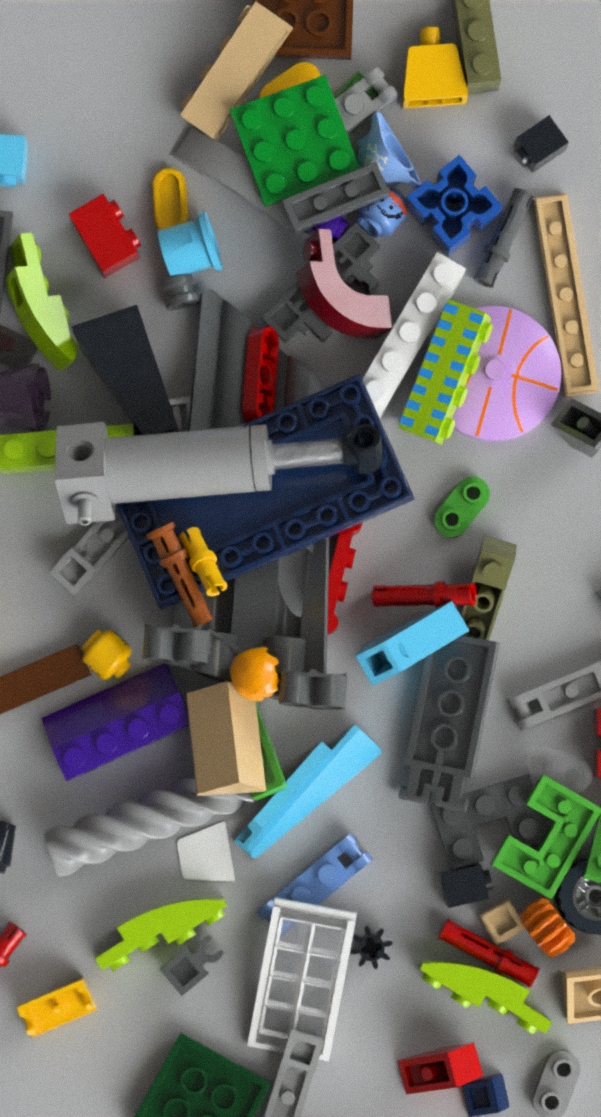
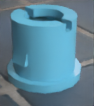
M206 211L199 212V218L158 230L161 251L171 277L193 274L214 267L216 272L223 270L218 243Z

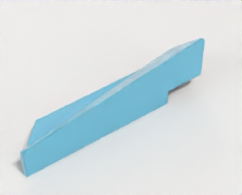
M355 724L332 750L321 741L286 781L288 787L275 793L234 842L252 858H257L376 759L382 752L380 747Z

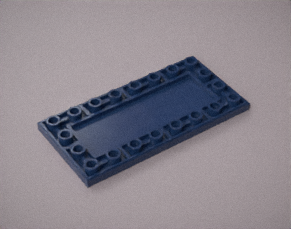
M360 374L241 426L251 427V425L265 424L268 439L272 440L273 444L277 446L279 443H287L288 446L290 442H298V445L301 441H309L310 444L312 440H320L321 443L323 439H331L332 442L334 438L341 439L342 435H346L351 428L357 425H371L379 430L381 435L383 463L378 470L363 474L354 471L350 466L345 467L342 463H334V465L323 464V466L312 465V467L301 466V468L290 467V469L279 468L272 475L271 491L116 504L160 610L179 603L182 599L167 567L163 569L159 565L160 556L152 539H147L145 534L168 523L174 522L175 528L173 530L182 548L184 546L179 539L180 534L184 532L187 538H189L190 536L186 529L198 527L208 549L215 553L217 557L216 565L224 581L227 582L415 500ZM188 556L185 559L202 593L205 591V588L198 574L192 571Z

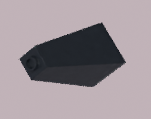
M137 305L71 326L81 352L140 435L179 432Z

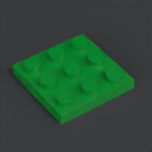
M326 75L229 110L264 207L281 202L286 198L360 169Z

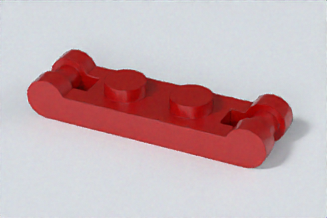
M362 523L339 532L328 581L327 634L334 633L338 627L339 620L334 611L337 601L344 602L348 582L342 581L345 568L352 569L356 549L350 548L352 536L360 532Z

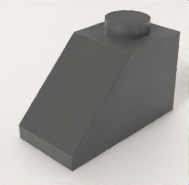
M571 398L551 423V426L571 447L592 458L601 448V413Z

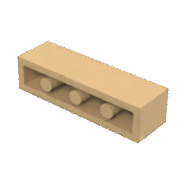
M256 1L252 7L247 5L237 19V22L240 24L233 36L228 34L223 39L218 48L221 54L214 64L209 62L199 77L202 81L195 92L191 90L186 95L180 106L184 109L180 114L182 118L217 141L232 121L229 110L244 103L293 29L292 26Z

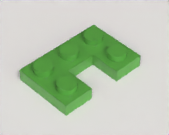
M541 774L524 804L553 820L551 827L537 851L507 834L490 864L552 900L601 814V808Z

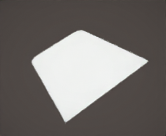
M225 821L178 839L177 848L184 879L235 882Z

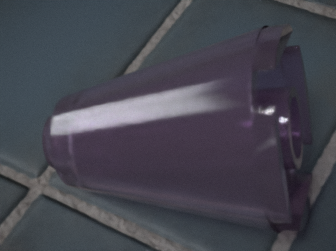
M29 364L0 372L1 425L31 432L44 431L47 427L50 411H44L45 400H51V390L47 371L44 367H39L40 364Z

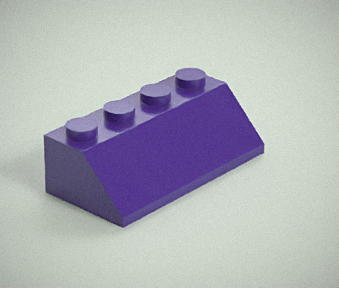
M165 663L41 718L51 748L66 781H71L189 727L186 704L168 664Z

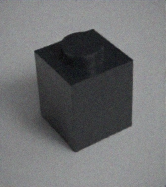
M549 115L516 137L513 153L519 164L524 168L528 166L533 173L563 153L569 142Z
M481 864L439 873L446 907L448 908L489 899L488 891L493 890L489 870H482Z

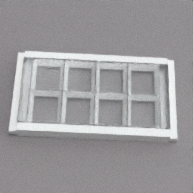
M275 897L247 1046L284 1053L290 1031L293 1029L325 1039L319 1060L329 1061L356 922V912Z

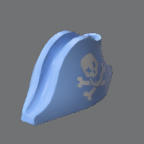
M376 111L372 116L370 132L357 141L360 148L358 153L359 168L376 162L387 186L404 183L413 188H418L422 184L411 161L383 115Z

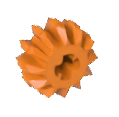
M541 897L536 901H532L520 913L521 923L547 956L554 958L569 949V946L575 942V933L547 898Z

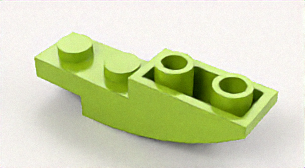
M21 233L9 246L14 268L5 278L8 293L23 327L37 348L59 371L66 370L76 360L77 355L76 341L74 338H71L68 327L69 312L67 307L63 306L61 295L48 296L49 283L47 277L42 274L40 266L41 250L39 245L35 244L33 233Z
M200 898L173 902L151 909L118 926L117 930L123 937V940L97 956L95 960L101 970L110 966L111 970L115 971L130 961L127 954L139 947L141 952H144L158 943L159 939L156 935L162 933L168 944L176 940L178 945L196 935L193 928L203 921L206 922L207 926H210L225 916L222 909L228 904L225 899Z
M421 961L418 966L424 972L421 979L437 989L443 984L453 991L450 997L466 1008L471 1003L479 1008L487 996L490 998L487 1005L502 1015H505L509 1010L519 1017L516 1023L532 1034L537 1029L545 1034L552 1024V1021L523 1003L530 990L494 971L452 961Z

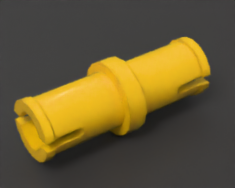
M198 527L188 528L186 531L190 537L187 538L186 534L182 532L179 539L188 551L189 565L192 571L198 574L208 596L219 595L220 592L217 586L220 587L221 591H225L228 585L216 565L217 557L213 551L208 549Z

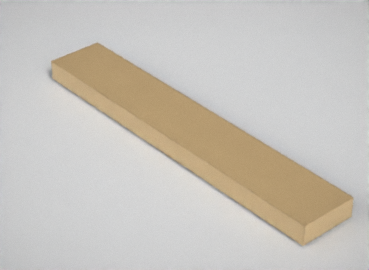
M567 193L533 198L555 343L561 362L564 398L598 393L599 387Z

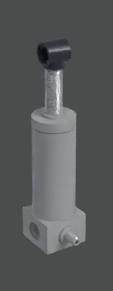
M105 422L57 426L55 483L66 524L79 523L84 526L89 525L91 522L115 520V504L271 491L272 475L279 468L290 469V467L301 468V466L312 467V465L323 466V464L334 465V463H342L345 467L350 466L358 473L368 474L378 470L383 463L380 432L374 426L366 424L351 428L346 435H342L341 439L334 438L332 442L331 439H323L321 443L320 440H312L310 444L309 441H301L299 445L298 442H290L288 446L287 443H279L277 446L273 444V441L268 439L265 424L251 425V427L239 426L109 438Z

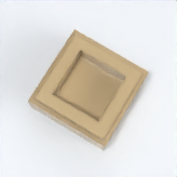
M509 898L479 914L495 945L504 942L525 929L520 921V916Z

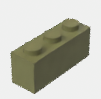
M451 0L459 57L468 95L498 91L501 83V73L490 0Z

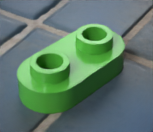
M468 477L458 484L435 514L434 526L440 535L446 538H456L464 533L489 500L490 491L485 481L478 477ZM469 488L478 490L479 497L472 500L468 498L467 490ZM454 514L458 518L457 525L449 526L445 521L446 516Z

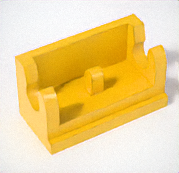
M84 977L16 1007L19 1016L23 1017L26 1023V1032L29 1036L32 1035V1037L97 1010Z

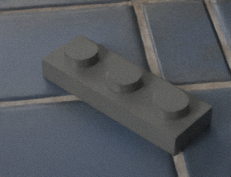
M375 162L282 200V206L296 235L389 197L390 192Z

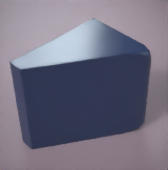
M502 1074L481 1077L462 1085L469 1117L499 1113L509 1108L508 1095Z

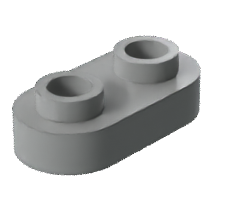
M554 1051L545 1061L532 1097L533 1107L541 1117H561L567 1110L580 1075V1063L569 1051ZM560 1063H567L569 1065L567 1074L559 1075L557 1073V1067ZM548 1096H555L557 1098L555 1107L548 1108L545 1106V1099Z

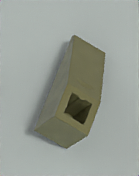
M484 535L470 583H474L476 587V603L474 606L463 605L460 615L469 629L462 636L484 640L490 639L515 561L516 544Z

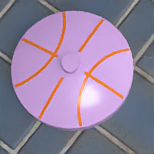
M502 306L475 308L486 312L491 317L490 323L493 324V328L486 343L482 342L477 355L480 356V362L475 374H469L465 385L468 388L466 399L461 407L457 406L452 419L455 420L454 430L469 438L480 441L499 442L511 440L534 429L553 407L561 384L562 373L559 354L547 331L530 316L518 310Z

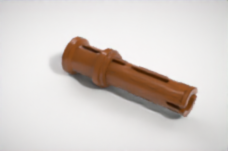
M171 522L145 535L147 539H152L160 556L159 565L163 569L167 567L179 596L192 620V625L197 627L214 619V617L211 615L185 559L188 557V551L186 548L181 547L173 530L175 524Z

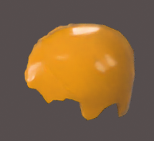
M264 646L251 648L236 655L231 664L230 676L235 690L240 696L250 701H262L264 697H271L278 690L277 686L280 679L275 671V666L278 665L279 660L268 654L266 651L269 649Z

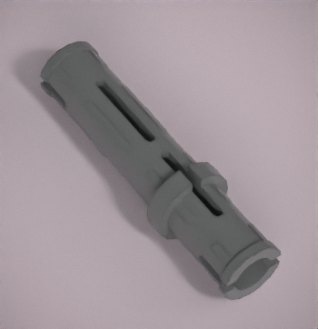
M514 188L510 201L497 226V230L490 244H486L483 252L485 255L473 279L478 284L487 288L494 287L500 269L504 262L509 260V250L534 198V196H531V193L520 188Z

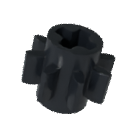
M366 925L364 928L365 935L360 937L353 934L354 940L358 942V947L352 948L350 954L360 953L361 958L358 963L360 967L367 960L372 961V966L374 969H377L378 959L381 957L385 960L390 959L384 951L385 947L391 946L393 943L390 940L382 941L381 936L384 929L380 928L374 934L370 932L369 927ZM372 938L375 943L381 944V947L375 950L376 955L370 956L367 951H361V947L367 944L366 939Z

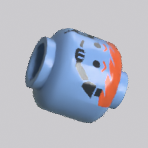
M395 188L388 189L390 192L389 197L358 209V223L372 237L390 236L407 218V208L404 204L406 201L405 197Z

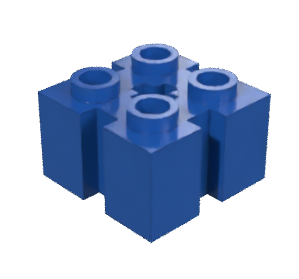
M460 154L438 171L437 184L433 186L429 180L425 181L406 197L405 202L406 208L421 226L428 221L433 226L430 237L447 257L469 240L471 234L469 229L472 226L480 232L500 215L503 207L486 186L481 190L474 186L477 175ZM450 201L452 205L455 202L459 203V210L456 212L447 209V202Z

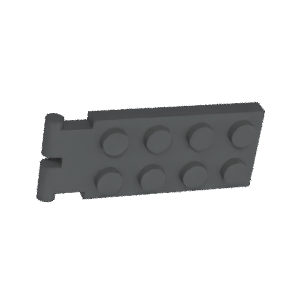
M461 635L425 657L404 764L411 766L407 786L402 785L400 787L399 799L429 805L432 792H437L436 807L461 812L467 811L469 800L463 798L466 778H474L500 643Z

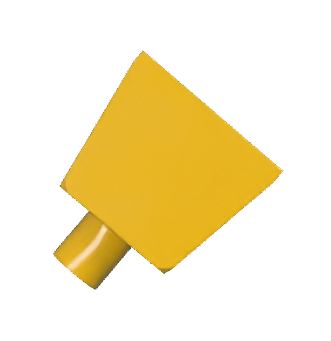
M438 27L420 29L421 45L408 47L402 101L403 109L466 104L468 89L456 44H441L440 29Z

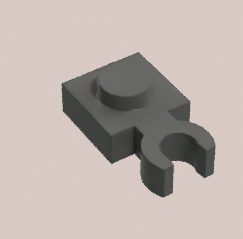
M210 935L204 937L199 942L197 951L194 954L188 947H185L160 969L181 996L186 994L209 974L203 965L207 962L213 963L218 961L224 953L222 950H219L215 955H208L205 952V945L212 940Z

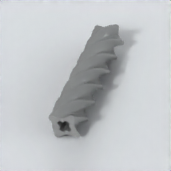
M186 777L175 783L170 790L156 789L147 792L137 803L130 801L120 802L112 806L105 815L88 814L81 817L73 827H53L44 833L46 838L45 844L58 877L67 876L78 871L85 863L99 864L105 862L117 851L128 852L139 849L149 839L171 837L182 826L197 827L203 825L214 814H231L241 809L247 801H254L251 793L197 796L195 777Z

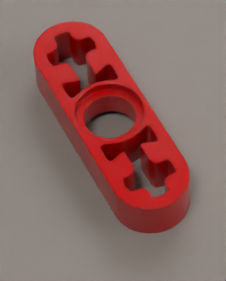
M270 326L253 328L248 335L242 413L247 423L274 410L279 338L275 329Z

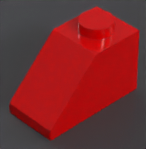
M474 1042L448 1046L397 1061L406 1095L457 1088L483 1077Z

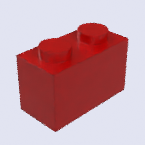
M102 194L69 213L72 224L104 278L140 258L137 248L141 244L132 228L127 231L124 229L120 222L124 215L115 200L108 202L105 195Z

